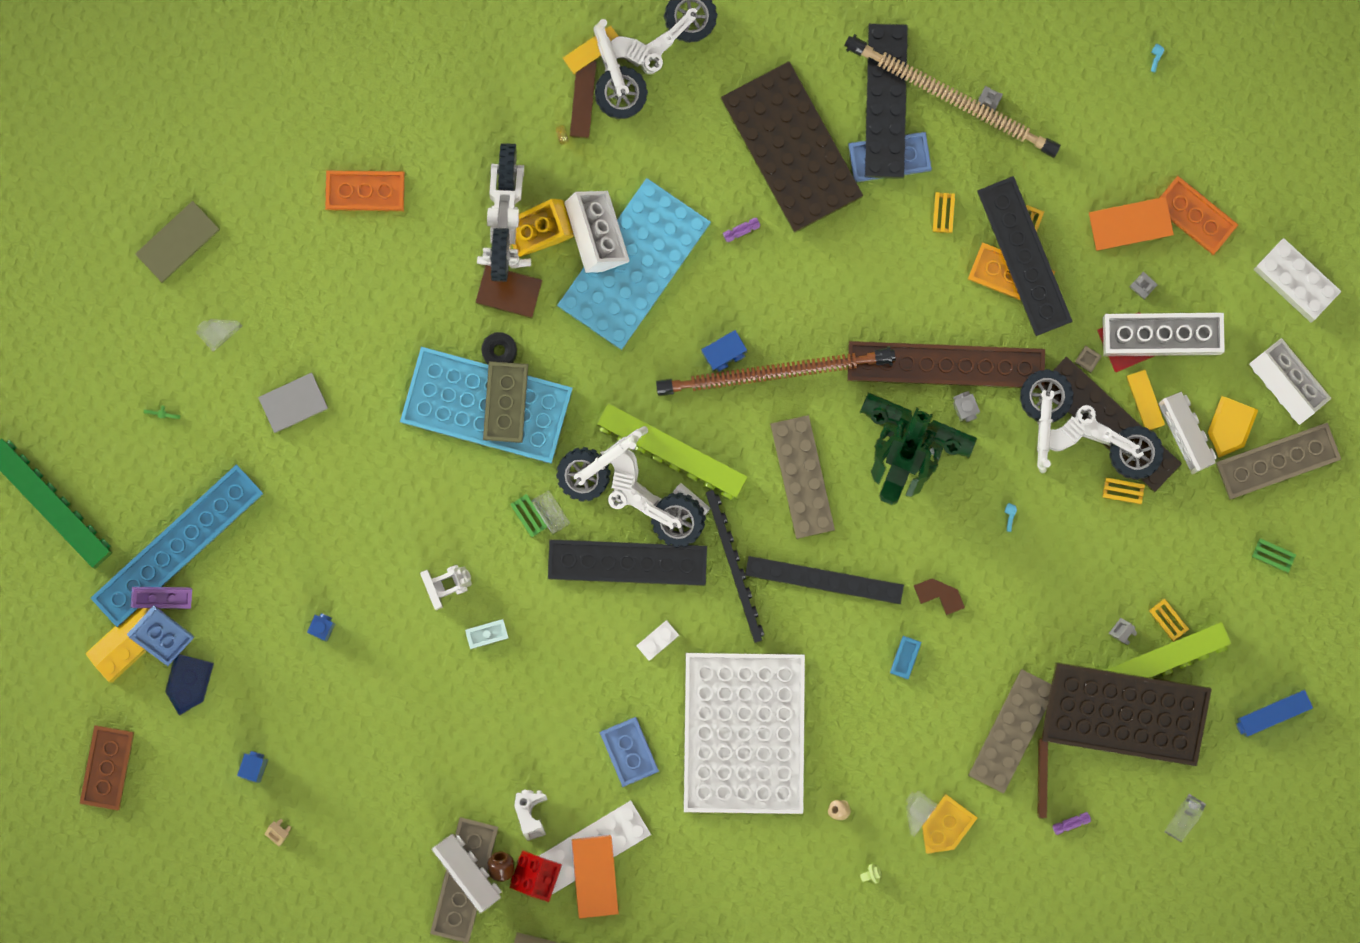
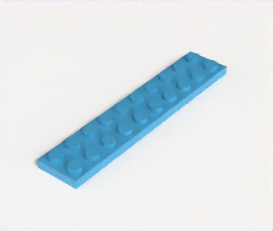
M236 464L91 597V600L118 627L138 609L131 607L132 587H163L264 493Z

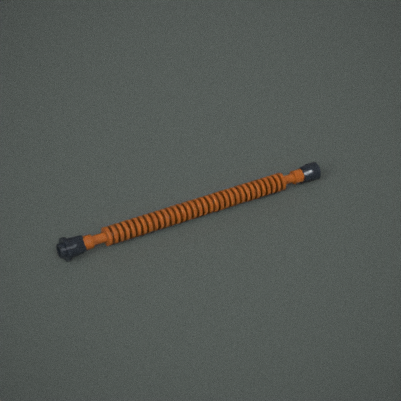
M887 346L885 349L874 350L875 352L867 353L864 356L855 357V353H852L853 357L847 354L848 358H845V354H843V359H840V355H837V359H835V356H832V360H830L829 356L827 361H825V357H822L821 362L820 358H817V362H815V359H812V363L808 359L807 364H805V360H802V364H800V361H797V365L793 361L792 366H790V362H787L786 367L785 363H782V367H780V364H777V368L772 364V369H770L769 365H766L767 369H765V366H761L762 370H760L758 366L756 367L757 371H755L754 367H751L752 371L749 368H746L747 372L741 369L742 373L737 369L736 374L734 370H731L732 374L726 371L727 375L723 371L721 372L722 376H720L719 372H716V376L714 373H711L710 377L708 373L706 378L704 374H701V379L699 375H696V379L694 376H691V380L687 381L658 380L656 381L658 396L671 395L686 388H693V391H696V387H698L699 391L701 386H703V390H706L707 385L708 389H711V385H713L714 389L716 384H718V388H721V383H723V387H726V383H728V386H731V382L735 386L736 381H738V385H741L742 380L743 384H746V380H748V383H751V379H753V383H756L757 378L758 382H761V378H763V381H766V377L770 381L771 376H773L774 380H777L776 376L779 379H782L781 375L787 378L786 374H788L789 378H792V373L794 377H797L796 373L802 376L801 372L806 376V371H808L809 375H812L811 371L817 374L816 370H818L820 374L822 373L821 369L824 370V373H827V368L829 372H832L831 368L837 371L836 367H839V371H841L842 366H844V370H847V366H849V369H852V365H854L855 369L857 364L868 363V365L889 364L891 366L892 361H896L894 349L890 350V346Z

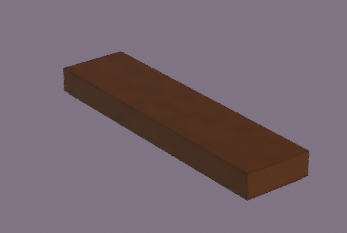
M592 61L576 72L570 137L589 139L597 61Z
M1040 738L1038 740L1037 817L1047 818L1048 742L1042 741Z

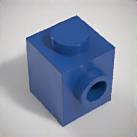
M321 613L320 616L314 615L307 633L327 642L335 623L331 622L332 618Z

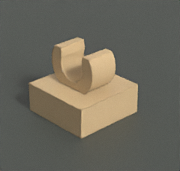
M282 819L278 820L277 823L273 821L265 832V835L279 847L286 840L291 829L290 826L287 829L280 827L283 822Z

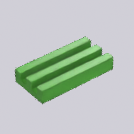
M527 494L510 504L531 538L548 528ZM526 500L528 502L529 506L539 519L540 523L542 524L540 528L538 527L537 523L527 510L523 501ZM520 504L536 529L534 532H532L516 506Z
M1260 538L1252 557L1289 573L1296 554ZM1261 544L1289 556V560L1262 548ZM1258 551L1286 563V567L1258 555Z

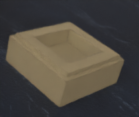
M1085 345L1074 363L1091 373L1102 356Z

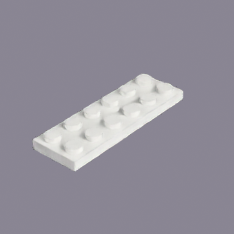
M632 801L627 802L539 855L542 858L562 864L552 894L575 881L571 839L611 835L613 857L651 835Z

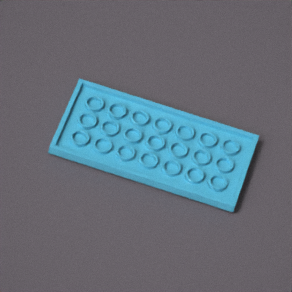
M647 178L617 219L630 261L603 272L586 273L583 268L557 305L620 350L625 347L711 224L709 220Z
M421 347L400 423L552 464L571 397L572 387L528 376L523 443L483 440L489 365Z

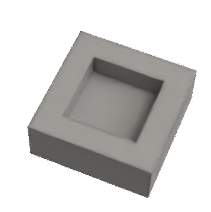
M985 86L978 100L981 102L980 107L982 104H985L984 109L989 106V111L991 109L995 111L1003 94Z
M1142 272L1130 285V288L1144 300L1158 284L1146 273Z
M1122 618L1119 619L1109 632L1113 638L1127 645L1130 643L1127 640L1130 634L1134 636L1137 634L1135 627Z

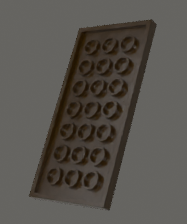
M790 61L721 97V101L794 233L863 197L861 190Z
M1056 662L1041 740L1197 766L1212 689L1210 687Z

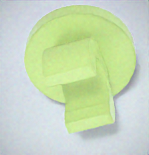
M870 864L869 871L860 874L862 882L872 879L876 884L880 882L882 874L878 866Z

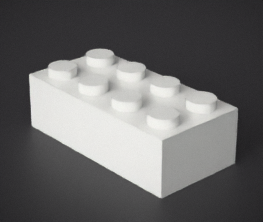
M1284 238L1253 269L1310 323L1342 292Z

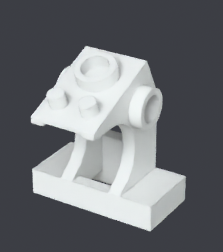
M452 566L447 569L448 573L433 579L428 570L420 573L435 610L443 608L440 598L454 592L458 595L468 591L467 587L472 585L471 575L465 566ZM452 577L456 586L445 591L441 581Z
M522 790V793H516L514 806L523 835L527 841L546 835L541 821L534 820L531 816L532 808L536 804L548 800L541 790H537V794H533L534 791Z

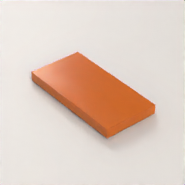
M326 170L325 209L404 211L405 172Z
M1179 176L1174 179L1160 196V198L1166 197L1171 222L1212 255L1218 251L1238 226L1235 221Z
M1166 197L1089 212L1096 251L1174 235Z
M605 835L571 839L578 917L588 918L619 914L612 836Z

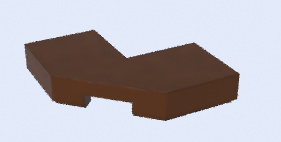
M933 578L914 585L920 604L939 597L946 615L965 608L958 589Z

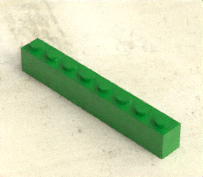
M1 438V473L92 568L96 569L112 554L109 550L111 545L104 538L100 540L96 536L98 533L96 529L90 524L87 526L82 521L84 517L77 510L73 512L69 508L71 503L64 496L60 498L55 493L57 491L55 486L51 482L46 483L42 479L44 475L37 468L33 470L28 465L31 461L23 453L19 455L15 451L17 447L11 440L6 441Z

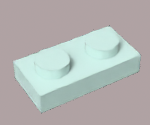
M503 619L465 630L470 649L509 639Z

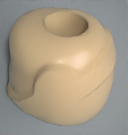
M834 800L830 803L828 814L833 819L845 820L849 817L851 810L847 801Z

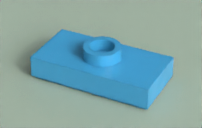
M902 636L890 673L909 680L922 642Z

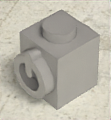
M967 391L953 397V406L960 422L963 420L970 422L977 418L976 415L980 413L973 394Z

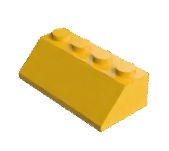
M138 608L121 625L115 626L85 653L108 682L113 683L146 652L144 648L130 639L127 633L151 608Z

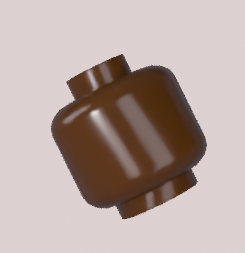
M505 852L494 853L488 859L490 877L500 882L510 879L514 875L513 858Z

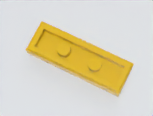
M612 26L605 29L610 42L614 38L619 37ZM596 36L563 57L564 62L573 75L592 61L601 57Z
M1146 370L1126 376L1144 427L1153 430L1165 426Z

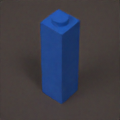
M1302 690L1237 718L1238 723L1236 726L1241 735L1244 734L1245 737H1248L1308 711L1313 707L1306 691Z

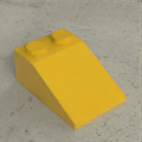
M550 199L519 214V225L516 227L515 244H512L513 249H518L519 257L551 247L574 237L563 200Z

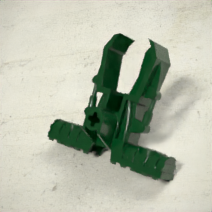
M868 393L860 414L863 413L867 417H871V420L876 424H885L880 433V438L877 439L874 446L876 449L874 464L871 469L874 482L877 484L881 482L886 470L884 465L885 458L886 463L891 465L879 494L881 501L890 505L897 504L909 473L916 475L918 471V478L912 479L905 496L912 497L920 493L924 483L936 471L943 448L950 455L958 454L969 459L977 440L976 437L936 420L930 423L933 414L929 415L924 411H918L919 408H916L912 416V410ZM887 436L890 437V438L888 439V441H884V440H883V439H885Z

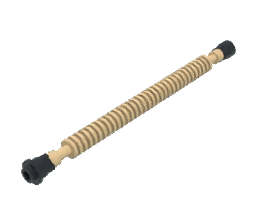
M856 34L853 37L849 36L844 44L847 47L846 52L850 51L858 56L870 57L879 62V67L884 64L882 68L885 69L887 66L888 72L890 69H892V74L897 71L896 76H899L901 73L900 78L903 79L906 76L904 79L906 81L910 78L909 83H912L914 80L913 85L916 86L919 83V88L923 85L922 89L928 88V93L932 90V95L937 92L936 97H939L941 94L940 99L943 100L946 97L945 102H948L950 99L949 104L951 105L954 101L953 106L956 107L959 104V109L963 106L962 110L966 111L968 109V114L973 111L972 116L977 113L976 118H979L981 115L980 120L983 121L986 118L985 123H988L990 120L989 125L992 126L995 123L993 127L996 128L999 125V130L1003 127V132L1005 133L1008 130V135L1013 132L1012 137H1015L1017 134L1016 139L1019 140L1021 137L1020 141L1022 142L1026 139L1034 143L1035 147L1041 149V152L1052 158H1055L1061 147V144L1049 138L1045 139L1031 134L1028 127L1024 130L1025 125H1022L1020 128L1021 123L1018 122L1015 125L1017 122L1015 120L1011 123V118L1007 121L1008 116L1005 115L1002 118V113L997 116L998 111L993 114L994 109L989 111V106L984 109L985 104H982L980 107L981 102L978 101L975 104L977 100L973 99L971 102V97L967 100L968 95L965 94L962 97V92L957 95L958 90L953 92L954 88L952 87L948 90L949 85L944 88L945 83H942L940 86L941 81L938 80L935 83V78L931 81L932 77L930 75L928 78H926V73L921 76L922 71L917 74L918 69L913 71L914 67L912 66L908 69L909 64H906L904 67L905 62L902 61L900 65L901 60L898 59L895 62V57L892 60L890 59L892 55L889 54L886 57V52L883 55L877 53L866 42L857 38Z

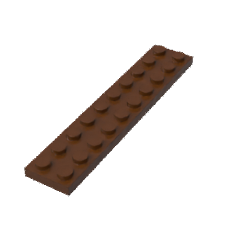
M849 341L848 347L850 357H853L852 353H855V357L890 346V350L894 349L896 361H892L891 366L889 364L868 365V363L857 364L855 369L854 365H852V369H849L848 366L847 381L1022 388L1024 382L1031 374L1039 370H1045V349Z

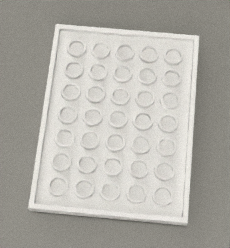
M686 653L684 812L803 814L805 655Z

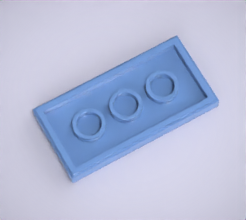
M926 132L905 135L904 175L932 171ZM866 141L849 143L852 172L855 181L862 182L882 179L865 178Z

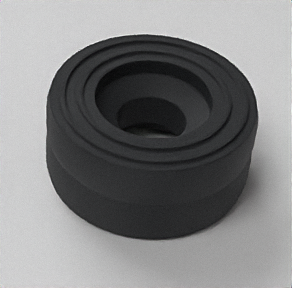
M496 332L486 337L483 341L481 352L488 365L489 361L513 363L517 356V346L511 336L503 332ZM497 345H502L505 348V353L501 356L494 354V348Z

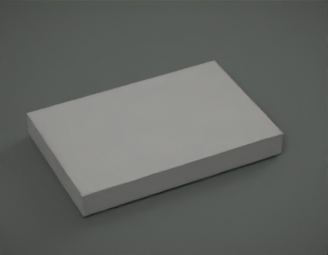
M312 373L258 397L274 433L328 409Z

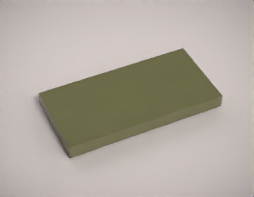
M192 201L135 255L163 283L219 231V228Z
M489 361L483 440L523 443L528 364Z

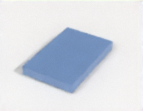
M154 605L127 633L130 639L167 666L194 639V636Z
M636 717L600 732L622 787L659 772Z

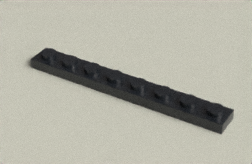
M713 490L708 491L706 496L754 643L761 642V637L765 636L762 625H757L755 618L759 616L756 607H751L749 601L752 598L749 587L745 588L743 580H746L743 568L739 569L737 561H740L737 549L733 550L731 546L734 540L731 531L727 532L725 524L728 523L725 512L721 513L719 505H722L719 494H714Z
M751 556L748 557L745 574L748 577L894 604H901L904 588L903 584Z

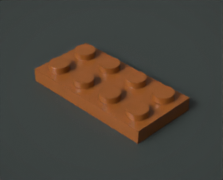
M94 726L79 804L120 811L135 732Z

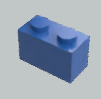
M736 330L701 349V352L712 371L717 370L721 372L729 367L728 363L731 361L738 362L745 358L744 354L747 353V349Z
M251 751L250 754L244 753L237 776L261 783L268 760L263 759L264 754L254 751Z

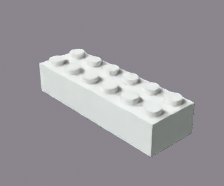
M1224 313L1105 314L1103 316V356L1222 355L1225 352Z

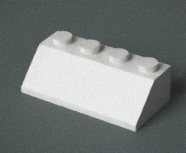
M608 191L575 192L564 202L586 273L603 272L630 261Z
M1282 338L1249 364L1255 374L1263 380L1266 387L1272 391L1279 403L1286 408L1299 425L1332 399Z
M1182 392L1158 403L1160 410L1191 474L1216 463L1214 460L1216 459L1215 452L1212 448L1209 449L1206 443L1208 438L1203 430L1200 431L1197 425L1199 420L1197 415L1192 413L1189 408L1191 403L1187 395L1183 396Z
M452 834L433 847L432 850L477 910L482 913L502 898L499 895L502 891L496 883H490L487 879L489 877L487 871L483 867L479 868L475 863L477 858L471 851L467 853L463 847L465 843L459 835L455 837Z

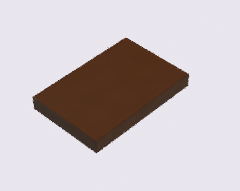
M486 265L475 303L533 318L543 280L508 271L507 281H492L491 266Z

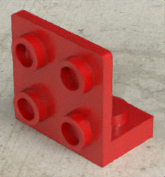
M522 851L518 858L514 875L511 878L510 888L549 902L562 864Z

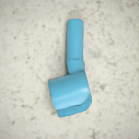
M1156 44L1151 52L1156 55L1151 72H1156L1160 57L1164 53V48L1159 44Z
M1011 503L1007 504L1004 513L1009 514L1006 530L1008 532L1012 530L1013 519L1017 512L1016 506Z

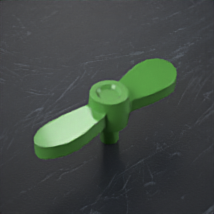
M161 406V410L158 412L144 410L143 412L145 414L158 415V418L164 419L166 417L180 419L181 416L166 413L165 406Z

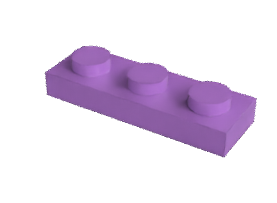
M132 587V608H152L154 605L157 608L191 609V587Z

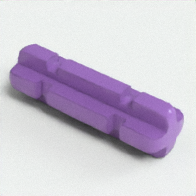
M753 218L748 223L744 222L734 227L731 231H725L723 233L725 241L730 242L735 237L739 238L751 232L752 229L760 228L759 220Z
M1085 812L1080 814L1079 817L1069 818L1062 821V823L1054 824L1052 827L1054 833L1058 835L1065 830L1069 831L1081 826V824L1090 823L1091 818L1089 813Z

